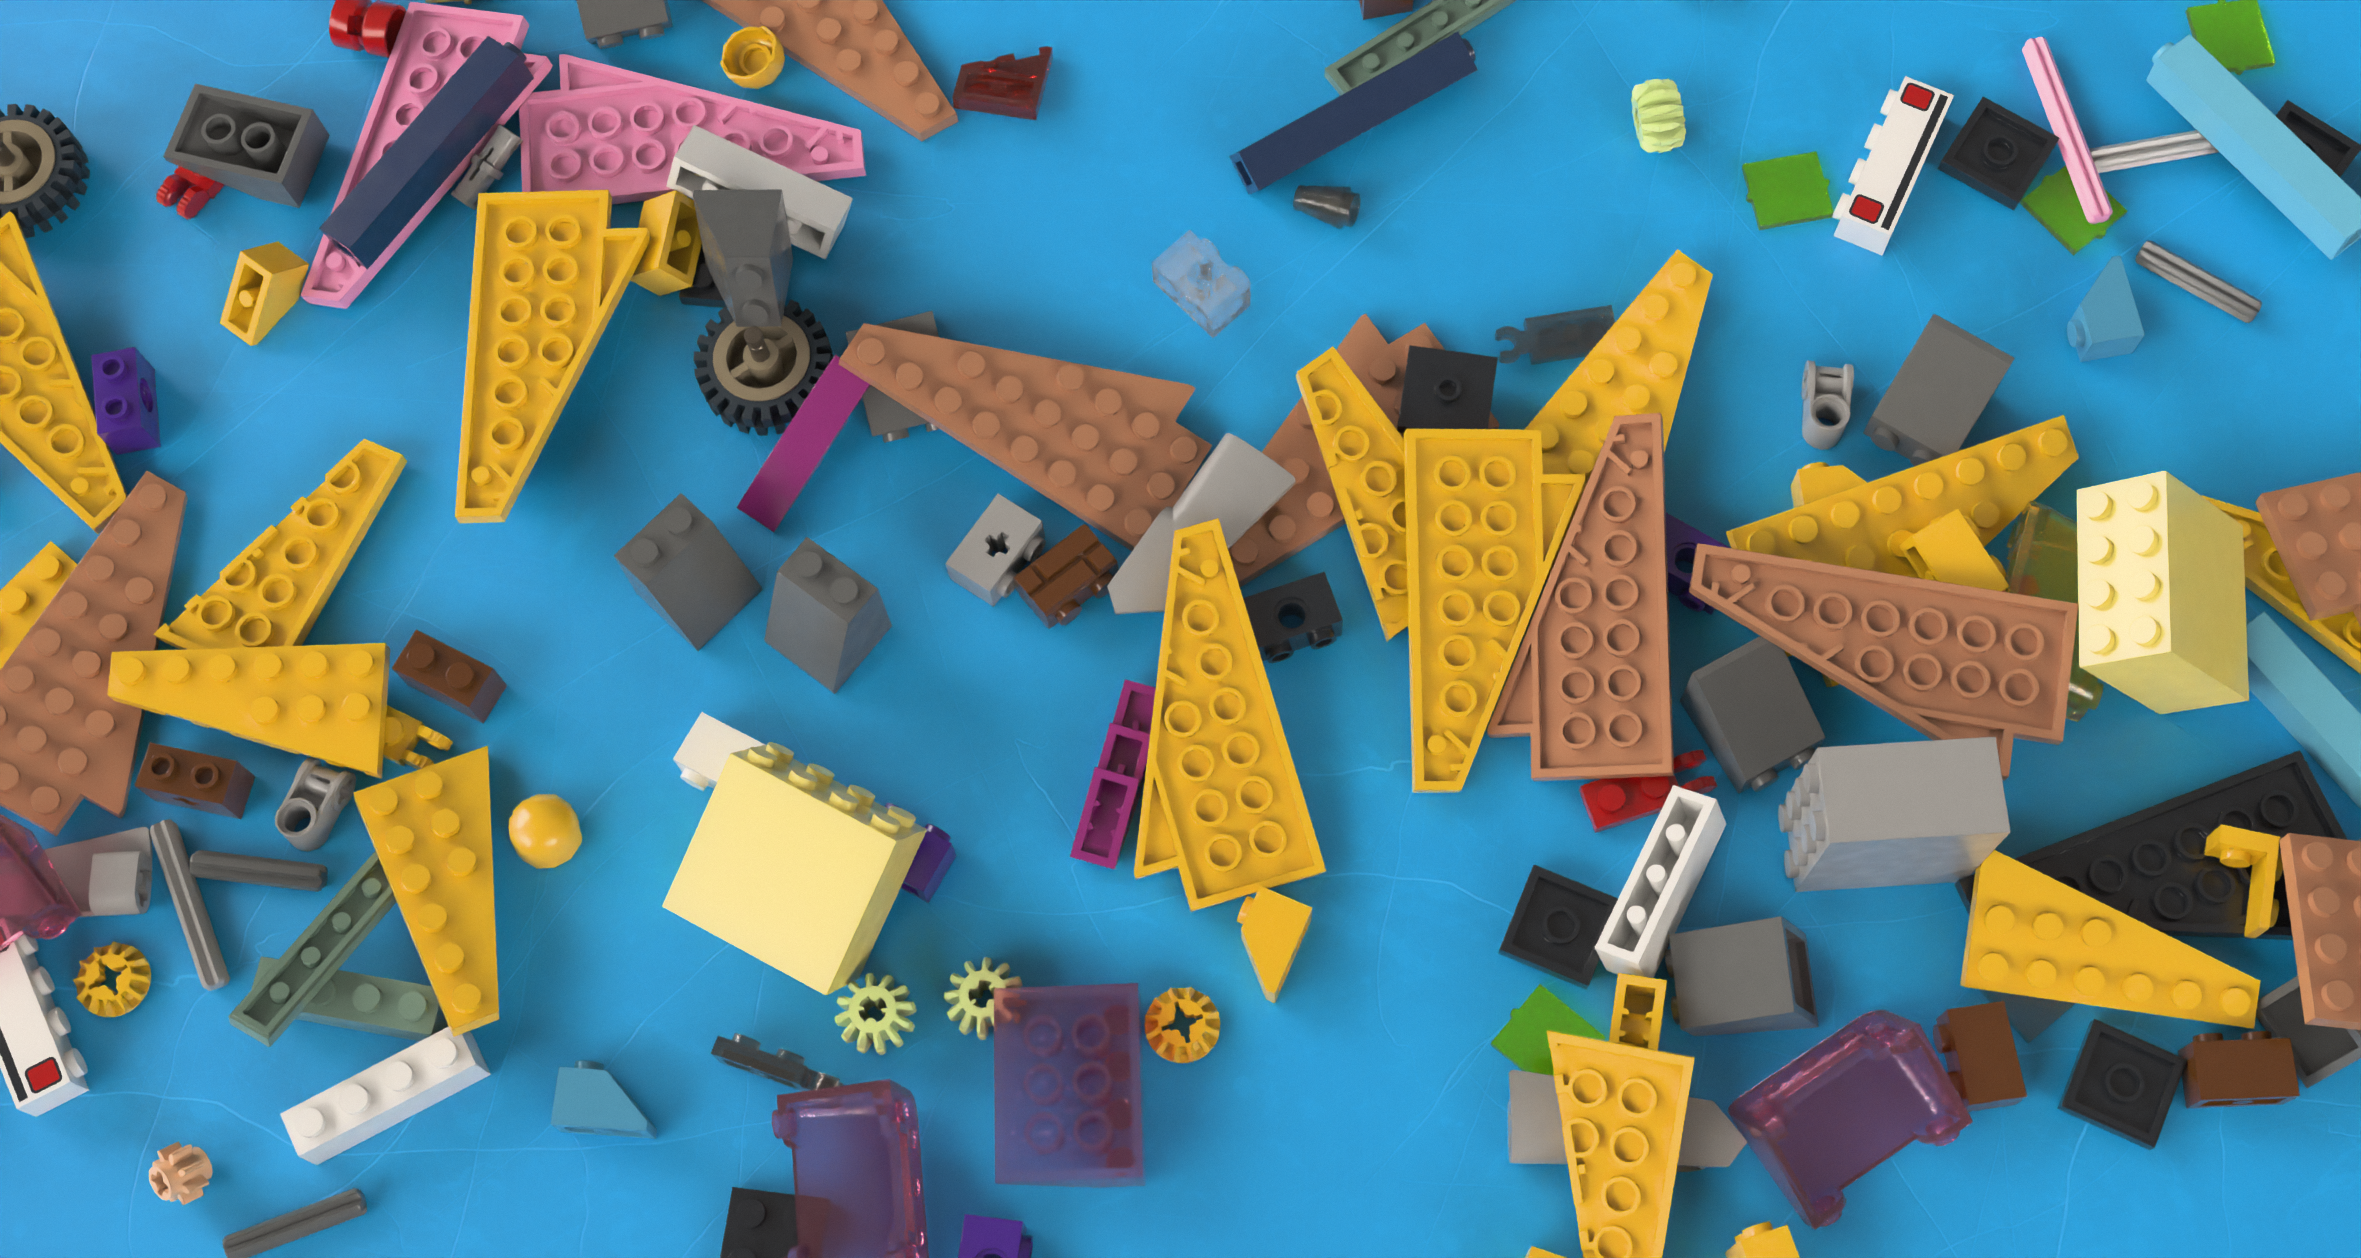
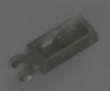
M1612 305L1525 318L1523 323L1524 331H1519L1511 326L1497 329L1494 336L1495 341L1506 339L1514 344L1512 350L1500 352L1499 362L1505 364L1513 363L1520 358L1521 354L1529 353L1531 365L1586 357L1615 323Z
M734 1033L732 1040L717 1036L711 1054L720 1063L805 1093L810 1092L837 1102L844 1084L839 1082V1078L822 1072H816L803 1065L804 1057L784 1049H778L776 1055L759 1050L760 1042Z

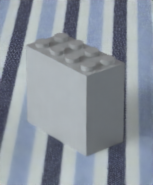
M1996 737L1818 747L1809 762L1804 765L1799 778L1795 779V784L1791 791L1787 792L1784 804H1780L1778 808L1779 827L1782 833L1788 832L1790 850H1785L1784 853L1785 872L1787 878H1794L1795 892L1957 882L1959 879L1970 876L2011 832Z

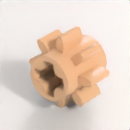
M178 1141L157 1151L160 1159L152 1162L153 1167L149 1170V1181L159 1198L162 1200L169 1199L170 1202L179 1199L181 1204L185 1205L204 1195L202 1188L209 1185L208 1180L212 1177L213 1171L207 1154L201 1148H192L190 1144L182 1147Z

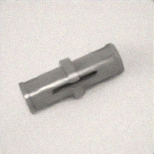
M499 124L481 153L473 155L470 160L473 163L451 195L475 210L478 204V193H485L495 179H501L504 174L501 171L523 140Z

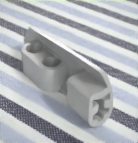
M1226 433L1173 508L1168 506L1160 512L1107 587L1115 613L1165 612L1175 530L1219 518L1227 548L1229 549L1295 485V477L1247 442L1233 434Z
M140 827L0 859V919L5 917L21 927H39L45 925L47 919L146 913L150 905L152 887V838L150 830L147 827Z
M1510 1070L1508 1074L1510 1100L1508 1102L1509 1162L1519 1164H1568L1554 1076ZM1688 1097L1676 1172L1699 1171L1705 1167H1729L1748 1142L1714 1101Z

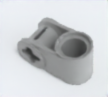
M1807 360L1802 379V434L1805 441L1813 448L1820 450L1830 449L1841 440L1851 414L1850 405L1854 380V368L1851 364H1845L1843 368L1816 366L1815 361ZM1818 418L1828 419L1833 422L1834 426L1824 425L1819 422Z
M307 758L299 767L290 790L276 812L275 825L279 832L294 847L301 851H313L323 846L342 809L352 797L356 785L355 774L346 770L339 773L322 766L321 761L316 758ZM304 818H311L309 825L304 830L294 832L299 821Z

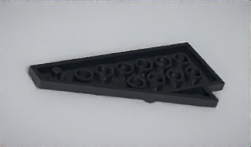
M2299 750L2017 857L2014 860L2166 935L2249 938L2245 937L2244 933L2252 865L2245 868L2230 867L2220 863V858L2204 855L2207 836L2220 825H2227L2279 836L2280 839L2288 833L2348 839ZM2279 842V850H2278V853H2281L2280 842ZM2282 871L2280 879L2275 882L2273 898L2279 901L2277 920L2273 927H2269L2267 931L2255 939L2293 940L2284 871ZM1975 874L1959 879L1954 884L1969 915Z

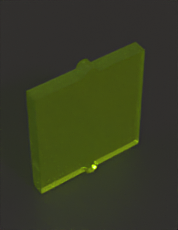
M2218 0L2216 4L2188 7L2185 11L2192 37L2229 72L2241 75L2244 70L2273 67L2276 63L2257 0L2231 2Z
M1816 151L1743 164L1742 171L1748 189L1746 201L1752 204L1759 230L1832 218L1834 210L1827 190L1830 181L1823 176Z
M2066 165L2053 176L2046 175L2041 185L2020 202L2073 256L2094 239H2102L2106 234V230L2127 213V210L2105 190L2113 213L2106 222L2090 224L2086 219Z
M1539 984L1519 1010L1516 1008L1512 1009L1510 1013L1511 1019L1490 1045L1522 1071L1554 1076L1547 1030L1604 1040L1606 1037Z

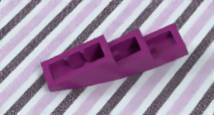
M836 354L793 417L736 507L772 532L776 531L823 461V457L848 422V418L871 386L838 364L840 357Z
M1126 679L1124 681L1113 723L1109 725L1098 767H1095L1070 854L1072 858L1116 869L1145 781L1155 687Z

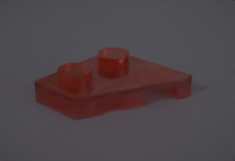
M1040 47L1039 55L1015 60L1013 53L999 56L992 61L981 60L961 65L952 96L953 108L1037 120L1053 60L1052 47Z

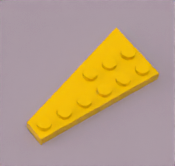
M1332 346L1297 371L1296 379L1384 636L1388 642L1408 627L1404 438L1334 346Z
M363 439L325 474V481L307 498L300 497L290 507L293 511L276 527L271 524L220 572V579L201 596L196 594L184 605L187 609L169 626L166 623L162 625L153 635L160 641L179 649L302 646L407 463L405 457L398 452Z

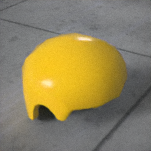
M746 27L734 32L724 44L720 64L728 78L735 84L743 88L760 89L772 84L782 72L785 62L784 49L780 40L767 27Z
M537 794L520 802L513 810V815L509 818V836L516 853L524 862L537 869L556 868L570 860L581 845L582 834L578 816L571 804L556 794Z

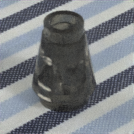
M1299 185L1295 192L1293 207L1294 210L1301 211L1306 215L1341 229L1343 226L1352 227L1355 224L1359 214L1361 199L1359 193L1352 192L1351 188L1346 186Z

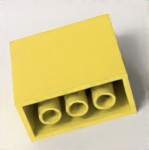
M2167 471L2078 489L2079 667L2158 714L2249 701L2243 525Z
M769 742L767 745L750 747V749L730 753L662 907L816 991L828 995L848 985L850 981L859 979L927 829L915 823L916 817L912 813L895 806H891L888 809L874 801L875 795L870 791L856 785L846 787L833 780L835 775L830 770L817 764L810 763L806 766L793 759L794 752L780 744Z

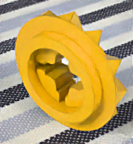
M113 941L111 945L94 947V952L87 959L79 961L81 968L78 976L73 979L78 994L76 999L89 1012L101 1017H117L136 1008L145 998L151 983V969L148 960L138 949ZM105 966H108L115 972L122 973L116 978L118 993L106 985L101 986L100 984L106 980Z
M1192 987L1170 988L1167 992L1154 998L1145 1015L1146 1038L1152 1049L1168 1061L1175 1063L1197 1061L1207 1055L1218 1040L1220 1034L1219 1012L1208 995H1204ZM1179 1006L1180 1011L1184 1013L1186 1018L1194 1017L1197 1019L1202 1017V1019L1196 1020V1023L1190 1025L1189 1043H1186L1184 1036H1181L1179 1030L1167 1029L1162 1031V1029L1169 1028L1168 1025L1175 1022V1007Z

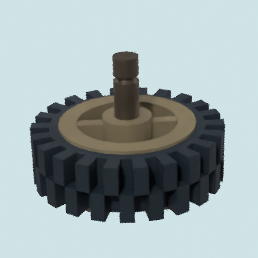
M17 104L7 105V116L0 110V219L9 211L13 213L19 221L25 238L35 237L33 226L36 224L44 233L52 230L53 228L48 221L52 216H55L61 224L69 217L63 212L62 208L66 205L73 210L77 209L80 202L73 193L85 195L88 187L81 179H89L90 170L85 165V163H89L88 158L82 150L83 147L58 117L55 118L50 111L44 108L39 112L34 105L26 104L23 112Z
M791 299L788 305H785L781 326L737 327L730 312L724 307L718 312L721 322L717 324L712 319L709 320L705 325L708 336L699 335L697 345L700 352L694 351V363L697 369H694L695 376L704 398L716 416L720 414L723 422L730 427L736 423L740 432L749 434L751 427H754L758 435L768 436V427H775L777 434H782L786 430L785 424L792 421L833 359V351L824 327L820 321L816 322L814 314L808 308L802 312L800 304Z

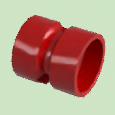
M336 0L329 20L331 41L337 47L359 52L366 50L369 54L389 58L406 10L401 5L380 0L375 2L371 0Z

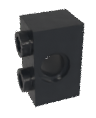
M1325 572L1243 598L1262 661L1267 660L1268 663H1278L1290 658L1294 654L1293 651L1311 646L1312 649L1324 648L1337 640L1336 637L1342 635L1343 619ZM1295 615L1300 617L1304 623L1297 628H1287L1280 623V620L1285 616Z

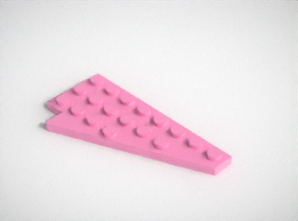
M418 2L409 3L331 214L487 36H490L502 45L510 42L521 50L529 28V23L524 16ZM524 53L527 57L524 64L534 79L368 270L338 250L327 236L323 234L301 296L307 303L347 309L470 164H472L470 160L473 155L481 153L497 130L498 125L504 126L548 75L553 65L547 56Z
M566 54L559 55L561 89L532 92L519 107L520 138L523 140L520 144L522 192L609 190L613 205L646 201L675 191L666 187L673 158L694 125L815 181L866 176L863 137L859 129Z

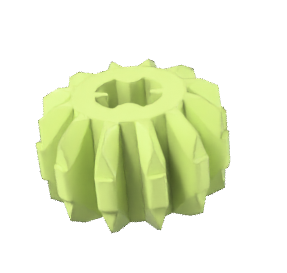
M1658 78L1635 85L1632 91L1631 102L1634 126L1640 147L1648 153H1662L1681 147L1685 140L1686 120L1683 112L1684 106L1682 105L1677 85L1673 80H1658Z
M983 958L981 970L976 971L971 961H966L964 963L968 974L966 978L955 973L950 976L951 983L959 990H949L944 993L945 1001L955 1004L947 1011V1015L950 1021L962 1019L959 1030L964 1035L970 1033L977 1025L976 1031L980 1040H986L988 1027L994 1026L996 1033L1001 1037L1006 1034L1002 1024L1004 1019L1013 1024H1017L1020 1021L1019 1015L1011 1008L1021 1007L1026 1003L1024 995L1014 993L1023 985L1019 976L1008 978L1010 967L1007 963H1002L993 972L991 958ZM983 990H990L994 999H989L986 1007L980 1008L977 1000L974 998H982Z
M868 973L865 976L866 987L860 989L855 981H850L848 987L854 996L852 998L839 996L837 999V1004L847 1011L834 1017L835 1023L838 1026L847 1027L841 1037L846 1043L857 1040L856 1048L860 1053L865 1054L872 1042H874L876 1052L879 1055H884L886 1053V1040L891 1039L896 1047H901L903 1040L897 1033L898 1030L912 1032L914 1030L913 1022L905 1017L917 1011L914 1002L904 1001L910 992L905 985L894 988L895 980L891 975H885L879 986H877L873 973ZM873 1006L884 1014L882 1020L878 1022L872 1017L870 1018L867 1013Z

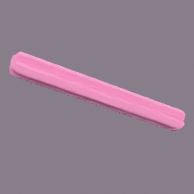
M2044 37L2031 38L2025 42L2022 52L2053 133L2060 138L2057 143L2086 219L2090 224L2106 222L2109 220V216L2112 215L2113 210L2048 42Z

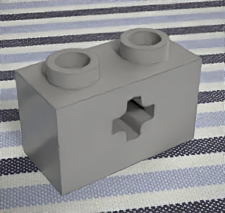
M998 493L945 563L950 579L994 607L1002 596L1007 598L1014 591L1013 577L1021 571L1027 561L1034 562L1043 551L1046 540L1044 539L1045 533L1042 521ZM1005 548H1007L1006 554L1002 553ZM993 551L997 552L994 557H992Z

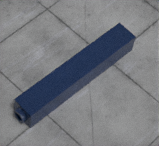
M1456 32L1232 154L1229 158L1248 194L1257 192L1477 71L1478 69L1474 63L1476 60L1475 52L1471 44L1465 38L1462 39L1459 32Z
M490 36L486 37L321 225L319 229L338 250L367 270L534 79L524 64L527 57L520 49L510 42L502 45Z

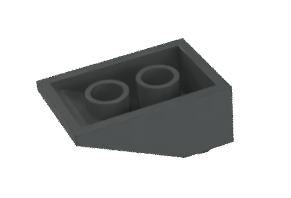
M195 84L163 157L168 162L261 200L300 208L330 135L313 109Z

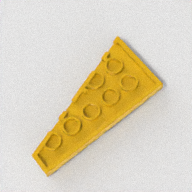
M386 643L112 652L108 696L114 701L164 716L168 714L191 721L195 725L226 731L236 737L294 754L308 755L325 760L328 764L342 768L344 766L382 779L390 648Z
M488 746L353 792L358 810L453 1037L500 1019Z
M1993 850L1975 871L1960 981L1961 986L2254 1029L2260 980L1996 850Z
M1547 1030L1583 1258H1662L1695 1057Z

